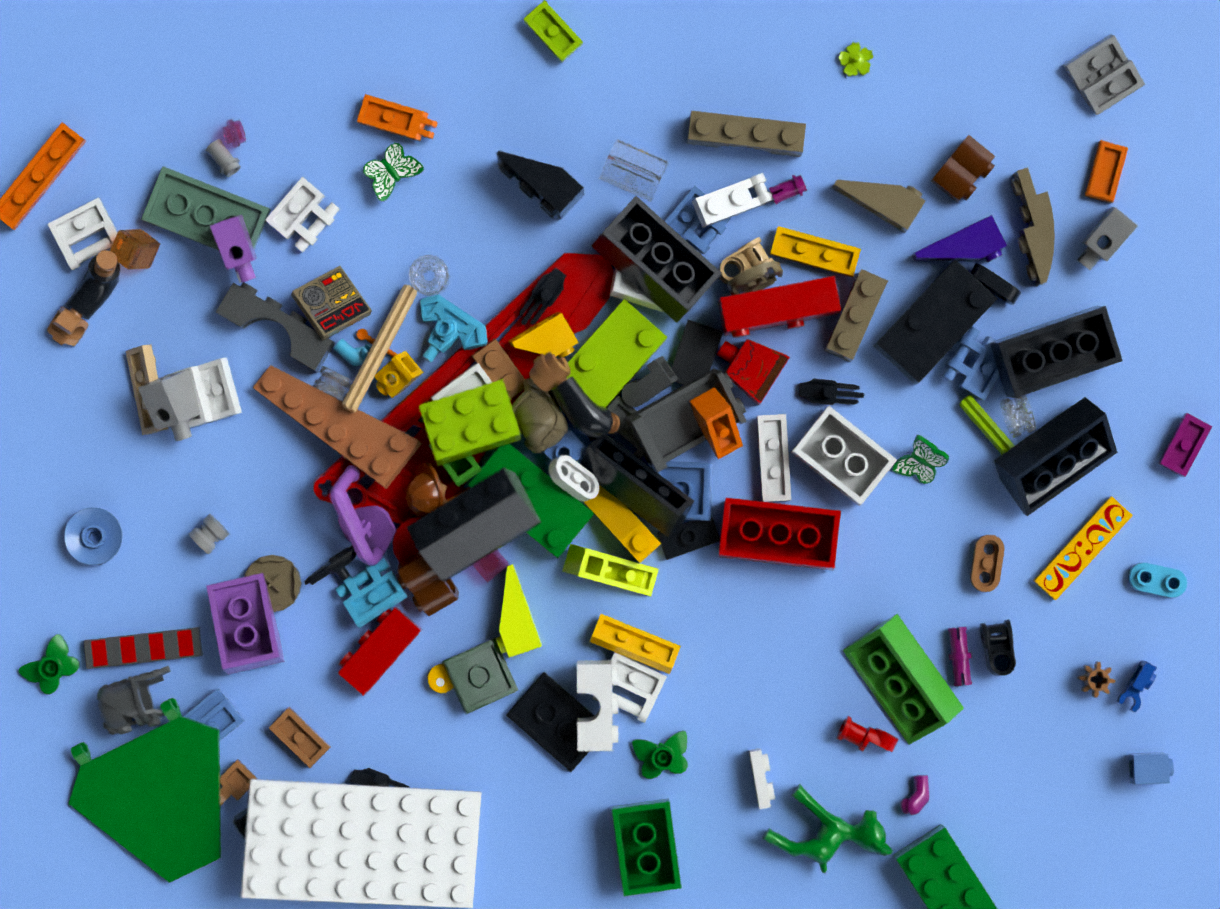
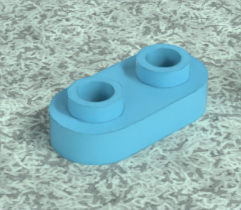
M1138 563L1130 569L1128 574L1130 585L1141 592L1174 598L1182 595L1187 588L1186 576L1180 570L1150 563ZM1142 572L1149 574V580L1146 583L1140 579ZM1171 578L1177 580V586L1174 589L1168 585Z

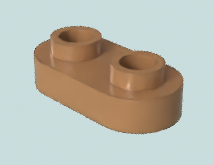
M995 535L980 537L974 546L970 581L972 586L981 592L994 590L1000 582L1005 548L1002 540ZM988 543L994 548L990 555L984 552V546ZM982 572H986L989 575V580L986 583H982L979 579Z

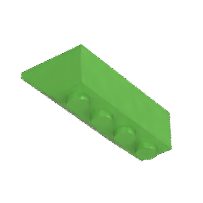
M898 614L882 622L843 650L909 745L948 724L964 709Z

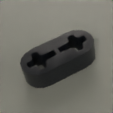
M975 263L970 271L992 294L1010 305H1014L1021 294L1020 290L981 264Z

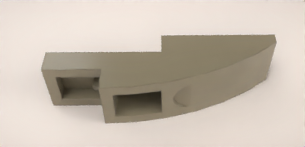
M1027 167L1013 174L1014 179L1011 180V186L1015 196H1020L1023 205L1020 207L1022 220L1024 223L1029 224L1028 228L1019 232L1021 237L1017 238L1018 246L1021 253H1026L1029 261V264L1026 265L1027 274L1031 282L1035 281L1037 287L1047 282L1051 269L1055 240L1054 219L1048 191L1036 194Z

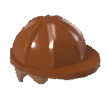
M427 462L419 464L416 468L415 478L406 486L405 499L407 506L419 517L426 516L448 502L444 496L446 485L440 484L436 470L431 464Z

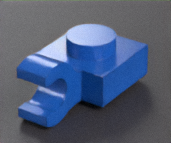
M1142 660L1127 683V688L1118 696L1117 702L1123 704L1127 697H1132L1134 703L1130 710L1136 712L1141 706L1139 693L1144 688L1148 690L1156 679L1154 672L1157 667Z

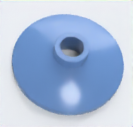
M101 508L80 510L71 517L66 525L64 533L65 545L71 556L83 564L100 565L106 563L117 554L121 547L122 529L120 523L113 514ZM93 531H98L100 534V539L97 542H93L90 538Z

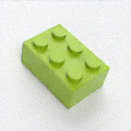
M503 379L419 405L438 466L521 440V434Z

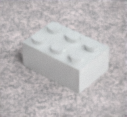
M830 406L825 408L791 451L792 454L858 506L863 504L897 461L896 458Z

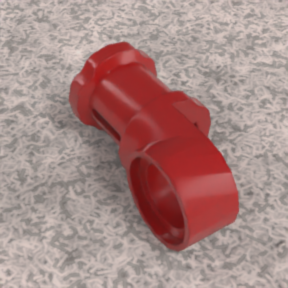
M850 716L845 718L836 737L840 741L844 739L857 745L858 750L862 752L869 742L893 752L899 740L897 737L879 728H865L853 722Z

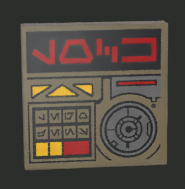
M341 266L293 290L291 294L322 340L366 318L372 312Z

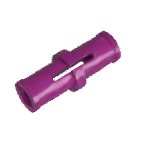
M958 627L959 639H957L956 628H948L951 654L948 655L953 665V685L962 686L961 673H963L964 685H971L969 659L972 656L971 652H968L967 627Z

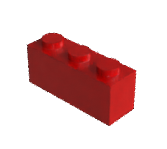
M395 607L392 611L388 609L383 612L376 620L380 623L373 633L368 630L357 642L361 647L353 655L349 651L338 664L342 667L338 674L363 696L369 692L423 630L398 607Z

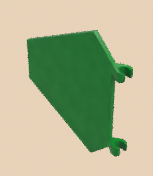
M170 698L160 704L162 712L170 722L93 760L85 742L73 746L71 754L80 765L69 800V805L169 883L221 858L219 729L181 716L179 705L174 698Z

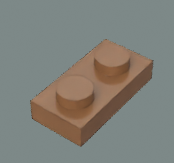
M495 338L471 355L492 382L503 379L509 400L524 390V377Z
M288 707L269 727L309 768L331 747L291 707Z

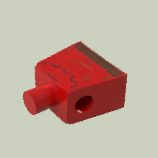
M746 339L741 349L725 340L717 353V356L731 364L726 371L731 381L758 405L761 404L790 358L783 353L749 339Z

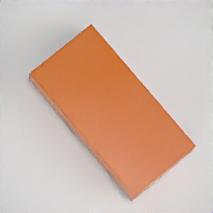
M1103 140L1099 141L1085 197L1111 204L1114 202L1128 147Z

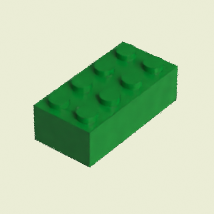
M942 824L893 855L927 909H997L953 838Z

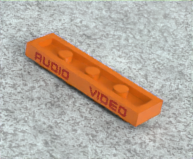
M62 122L0 198V220L13 230H16L86 143V140Z

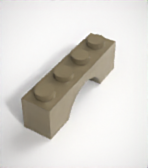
M691 111L687 144L709 147H747L767 151L772 154L801 157L806 124Z

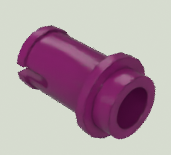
M792 175V179L774 187H769V190L777 205L798 194L800 197L803 196V192L807 191L801 175L797 177Z

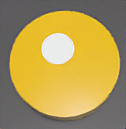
M443 664L434 666L428 674L429 686L438 693L449 692L453 689V686Z

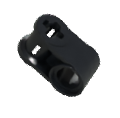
M1007 619L1004 620V623L993 625L980 623L981 641L988 670L996 676L1010 674L1016 666L1010 620ZM1002 632V635L991 636L992 633ZM1000 654L1004 655L1008 660V666L1004 671H999L994 666L995 657Z

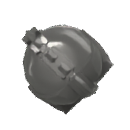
M165 666L161 669L140 674L139 676L128 677V679H123L120 682L102 686L97 693L96 699L98 700L104 729H107L110 734L114 735L129 733L132 731L131 726L135 724L139 726L148 725L149 727L159 725L163 719L162 716L165 715L162 710L154 709L149 686L164 681L163 675L171 672L170 667Z

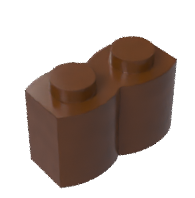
M968 135L933 177L931 182L955 202H958L961 198L967 201L977 189L973 185L977 178L981 176L985 179L995 167L991 162L995 155Z
M419 552L398 564L397 580L404 589L408 588L413 593V603L420 612L424 611L428 616H431L458 600L459 591L452 579L450 578L443 582Z

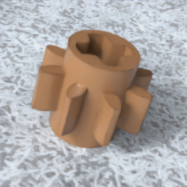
M1098 661L1095 662L1094 668L1084 665L1083 667L1086 671L1084 676H1078L1077 678L1084 681L1085 685L1081 690L1086 692L1092 689V696L1095 698L1098 697L1099 691L1109 694L1110 691L1107 688L1109 683L1116 682V680L1111 679L1108 675L1112 668L1107 667L1101 670V663ZM1096 674L1103 679L1097 685L1090 681L1091 677L1096 676Z

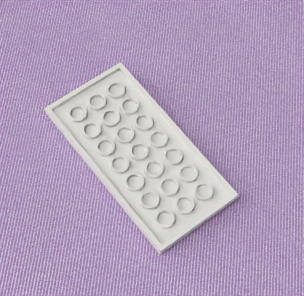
M250 779L240 896L241 898L473 908L482 792Z

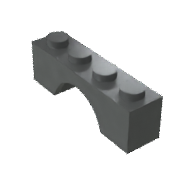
M245 282L241 286L233 283L216 313L243 329L260 320H271L280 323L288 332L291 340L290 356L318 372L335 342L329 338L322 340L316 330L305 325L306 318L294 311L290 315L280 310L282 304L267 296L264 301L257 297L256 293L258 290Z

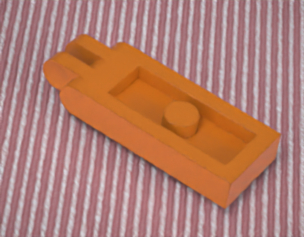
M367 94L364 96L357 119L359 124L416 141H420L422 136L433 139L435 133L424 130V127L426 125L436 128L438 124L434 120L427 119V112Z

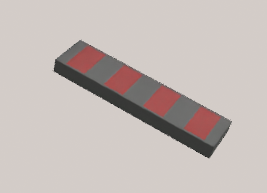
M200 627L84 640L87 669L203 656Z

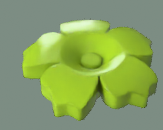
M852 42L847 47V52H840L838 59L841 66H846L844 73L848 77L856 76L858 72L865 76V74L870 72L871 64L867 61L873 58L872 50L864 47L860 51L859 42Z

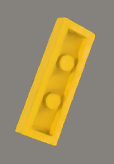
M778 226L770 255L853 277L861 249Z
M600 614L590 642L667 674L671 673L681 647L603 614Z

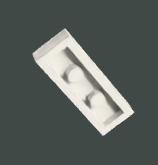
M786 414L757 416L762 502L790 501L791 483Z

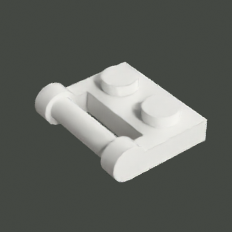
M96 198L47 224L72 270L80 267V263L113 246L117 248L124 244L100 198ZM103 229L106 230L107 237L73 253L70 246Z
M614 652L611 660L612 668H618V686L645 698L646 701L641 706L613 692L612 697H618V708L637 716V720L645 723L667 676Z

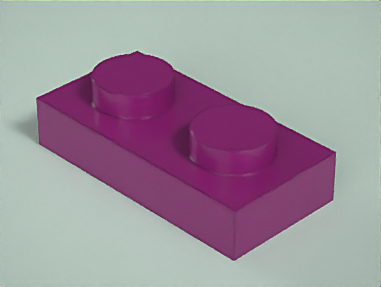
M1185 413L1158 464L1182 477H1186L1213 426L1189 413Z

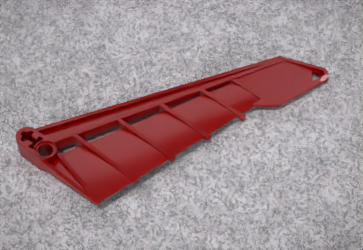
M564 253L485 325L488 342L494 338L497 339L519 316L520 310L531 296V291L544 274H548L554 268H557L567 275L564 280V290L535 324L532 325L530 322L541 309L542 304L539 305L525 325L521 323L536 302L534 299L521 318L498 342L524 379L531 378L529 372L534 366V360L541 354L515 348L508 341L556 312L563 314L573 333L587 329L611 297L609 294L614 272L611 264L602 255ZM463 346L459 348L380 420L404 433L413 425L421 427L422 429L414 438L420 441L422 445L387 489L376 481L368 489L365 488L359 481L366 473L359 469L360 478L356 482H352L346 490L347 492L352 488H357L362 492L361 500L357 503H352L354 509L366 506H379L388 512L392 522L399 524L405 519L416 515L407 506L405 491L408 483L415 478L418 465L425 462L431 464L436 470L440 484L446 485L444 494L446 500L465 489L466 482L457 486L450 479L442 465H437L435 455L428 446L431 443L425 423L417 420L422 416L419 405L433 401L431 396L465 372L475 361L471 355L482 347L464 350ZM522 390L520 393H518L516 396L510 399L511 406L517 400V398L523 392H525L524 390ZM486 451L472 455L478 464ZM341 456L326 471L315 478L313 482L315 495L322 501L332 503L330 497L331 490H328L326 494H322V488L319 487V484H325L326 480H330L333 487L345 471V468L355 465Z

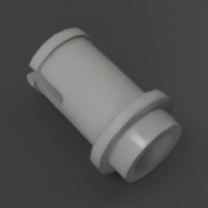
M218 139L212 142L206 148V152L210 154L221 168L219 172L222 175L225 174L227 177H230L241 168L238 164L239 159L234 158L221 140Z

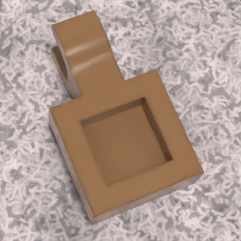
M239 759L220 777V784L223 786L220 789V806L231 795L238 801L249 790L250 779H258Z

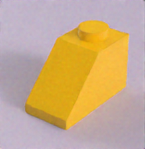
M560 312L552 314L508 341L515 348L543 355L551 352L555 356H559V358L571 354L574 351L573 346L579 343L563 314Z

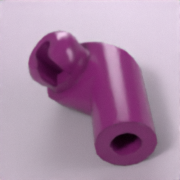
M928 775L914 776L915 793L910 798L901 801L900 807L904 814L916 815L928 803Z

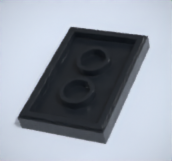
M543 672L506 716L572 772L589 753V751H578L577 720L578 718L592 717L594 714L547 673Z

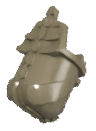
M529 378L524 380L525 392L513 403L512 409L519 431L526 439L524 441L525 446L532 453H541V451L543 452L545 449L555 446L562 440L563 436L568 433V422L561 413L559 404L552 391L546 392L541 390Z

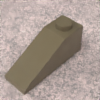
M836 180L832 187L837 192L904 233L909 229L926 201L921 198L922 193L909 185L905 188L901 185Z

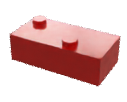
M835 276L721 297L718 301L724 336L732 335L733 338L750 335V331L786 324L788 329L805 326L804 321L837 315L841 311Z
M725 497L719 557L834 571L841 511Z

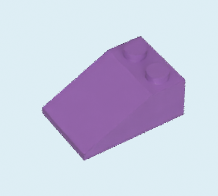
M263 573L206 586L223 671L229 675L285 662L280 635Z

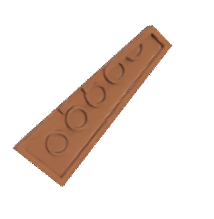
M271 365L253 386L255 391L385 489L388 488L422 445L416 438L358 409L355 413L347 411L342 407L341 400Z

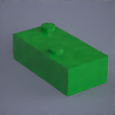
M512 445L500 446L481 468L482 471L476 474L468 485L473 487L502 468L516 473L541 521L539 525L526 533L555 557L559 558L595 513L555 484L551 477Z

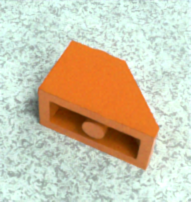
M715 387L690 400L695 419L718 459L743 446L731 406Z

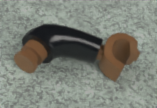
M104 250L91 259L82 282L65 304L70 310L61 306L48 326L47 332L59 344L63 345L65 343L76 346L89 326L82 317L89 320L115 289L119 282L120 264L113 252Z

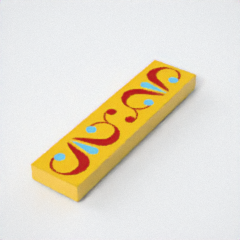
M1110 496L1033 581L1053 600H1057L1133 515L1115 498Z

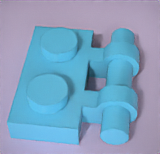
M384 557L374 566L365 565L366 569L354 577L350 575L347 579L343 580V584L335 588L341 598L349 593L352 594L351 597L343 601V604L359 628L408 597L392 571L383 576L381 575V572L390 567ZM370 579L374 580L373 583L360 590L359 586Z

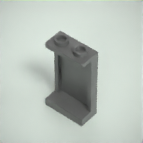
M713 368L625 418L650 468L658 473L667 468L666 462L707 440L695 419L690 400L714 387L731 406L736 423L743 424L746 422L743 415L746 409L738 397H734L731 391L733 383L726 372L722 373Z

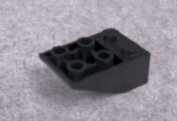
M502 151L496 153L498 169L510 180L514 176L520 181L518 183L520 185L519 188L530 199L536 196L541 201L539 203L541 205L540 208L552 219L556 215L561 220L584 196V187L561 167Z

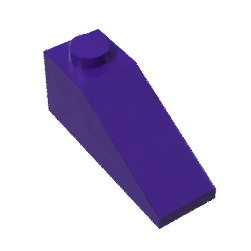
M991 215L913 253L911 256L914 261H954L955 259L957 261H979L985 258L988 263L1002 256L1001 250L1007 244Z

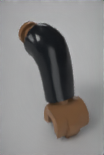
M548 352L545 355L541 354L534 360V366L529 372L532 381L543 391L553 390L552 394L560 408L578 431L589 437L603 438L608 434L615 433L619 429L620 420L617 414L611 413L608 408L593 402L573 376L567 379L570 375V368L564 357L557 359L553 353Z

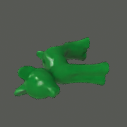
M800 784L794 790L792 797L797 799L821 821L822 826L818 830L816 837L810 840L795 842L774 832L770 828L762 837L764 841L793 857L803 855L819 863L822 873H826L827 863L844 841H852L865 851L875 852L883 856L893 853L892 849L885 843L886 832L877 820L876 811L865 810L861 821L856 825H851L842 818L826 811Z

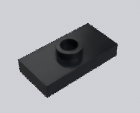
M712 514L711 521L692 520L681 524L669 537L662 532L657 533L666 560L721 541Z

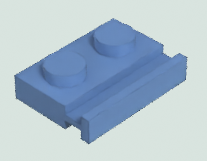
M220 688L216 689L184 715V717L219 729L220 740L245 721L228 698L224 696Z

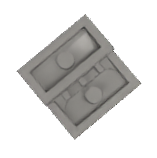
M1112 34L1063 65L1095 115H1099L1145 85L1132 60L1127 59L1115 35Z

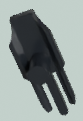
M554 268L551 272L542 276L531 291L530 298L520 310L519 315L522 316L534 299L536 300L521 321L523 325L528 322L540 304L543 306L530 322L532 325L539 320L548 307L553 305L564 290V280L567 275Z
M812 379L799 385V396L809 400L811 403L829 405L834 403L857 404L859 403L858 400L840 399L837 396L863 398L865 395L859 392L838 391L837 388L859 390L860 387L854 384L837 383L835 380Z
M353 545L330 558L323 567L305 580V585L309 583L313 585L330 573H336L341 582L347 579L350 573L345 566L351 563L357 555Z
M371 768L363 770L354 769L349 781L350 784L389 786L390 784L395 787H409L390 779L389 775Z

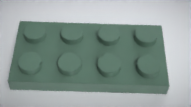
M162 166L141 220L219 250L210 226L242 214L255 250L266 223L265 219L268 217L271 209ZM233 246L234 256L242 257V249L239 246Z

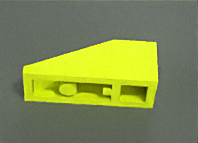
M573 544L569 546L563 567V572L647 596L652 595L659 571L658 568Z
M514 564L507 566L499 628L501 636L496 638L501 653L507 652L509 658L542 646Z

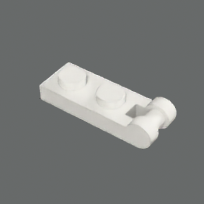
M764 174L755 175L744 181L694 199L692 204L702 227L704 228L773 201L771 192H768L765 186L766 178ZM754 187L758 197L752 199L748 189Z

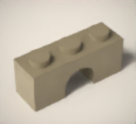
M863 269L859 271L824 351L849 362L854 359L888 280Z

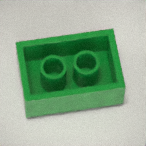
M669 798L612 806L624 896L681 889Z

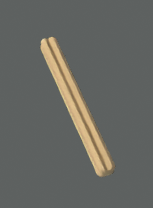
M410 285L402 287L342 402V407L347 411L355 413L362 402L417 295V290Z

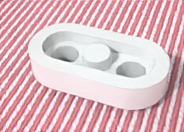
M567 455L551 461L549 465L551 479L574 498L585 502L598 495L599 483L597 478L577 461Z

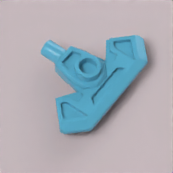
M438 294L420 300L423 322H437L427 341L430 346L423 354V357L428 361L432 362L440 351L442 353L447 351L459 337L464 350L487 345L486 326Z

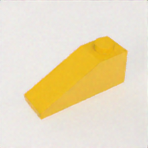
M600 485L598 495L584 502L639 563L661 544L624 503Z

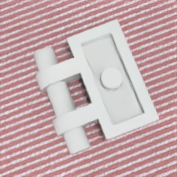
M302 177L265 221L287 240L296 231L302 237L294 246L301 252H304L310 244L314 245L318 240L316 237L326 225L330 226L335 220L333 217L340 208L331 202L323 210L318 204L325 196ZM313 212L318 218L307 230L301 224Z

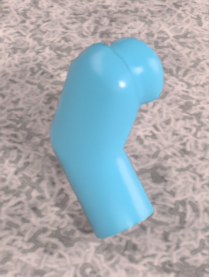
M341 339L333 350L351 365L358 366L363 364L372 344L353 348L344 339Z

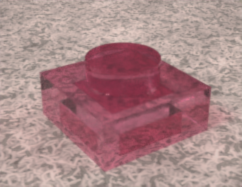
M496 550L473 564V566L488 583L509 565V562Z

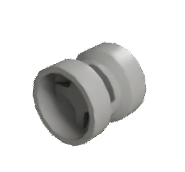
M211 514L203 520L201 529L194 528L189 533L193 541L207 554H210L215 549V541L224 540L229 535L225 527Z

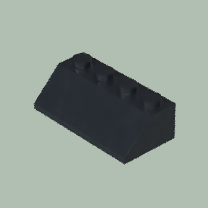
M1084 397L1013 448L1003 453L994 460L1001 482L1023 514L1028 516L1118 452L1106 413Z
M502 468L409 525L407 529L419 553L439 578L445 582L539 525L541 521L517 474Z

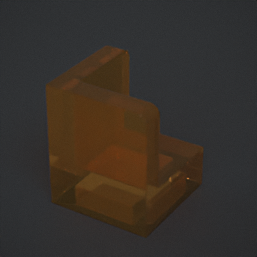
M141 229L118 230L110 251L116 255L117 262L128 270L147 269L152 266L161 243Z

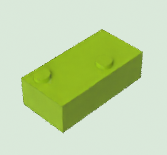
M624 299L568 362L570 375L567 379L573 376L593 402L607 408L668 337Z

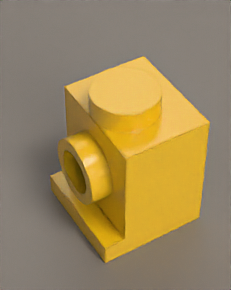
M405 350L394 356L389 363L374 376L377 380L376 387L383 395H390L393 398L401 394L424 372Z

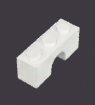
M612 660L577 661V693L592 694L600 702V709L597 714L589 718H578L577 720L578 751H613V743H618V725H612V714H618V697H612V685H618V668H612Z

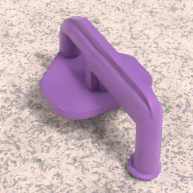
M350 465L345 468V471L332 487L330 497L339 516L338 522L344 536L352 543L358 558L366 565L374 566L385 554L396 533V528L388 512L379 506H366L354 509L346 490L352 482H356L360 478V472L357 467Z

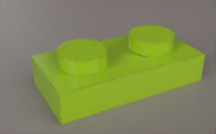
M545 0L523 19L562 63L583 45V41Z

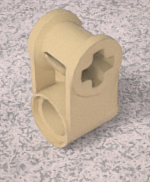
M760 237L745 244L721 262L718 270L722 273L719 279L723 283L727 284L734 278L725 274L724 266L726 264H735L739 269V273L756 265L774 261L773 258L768 257L761 246L762 240Z

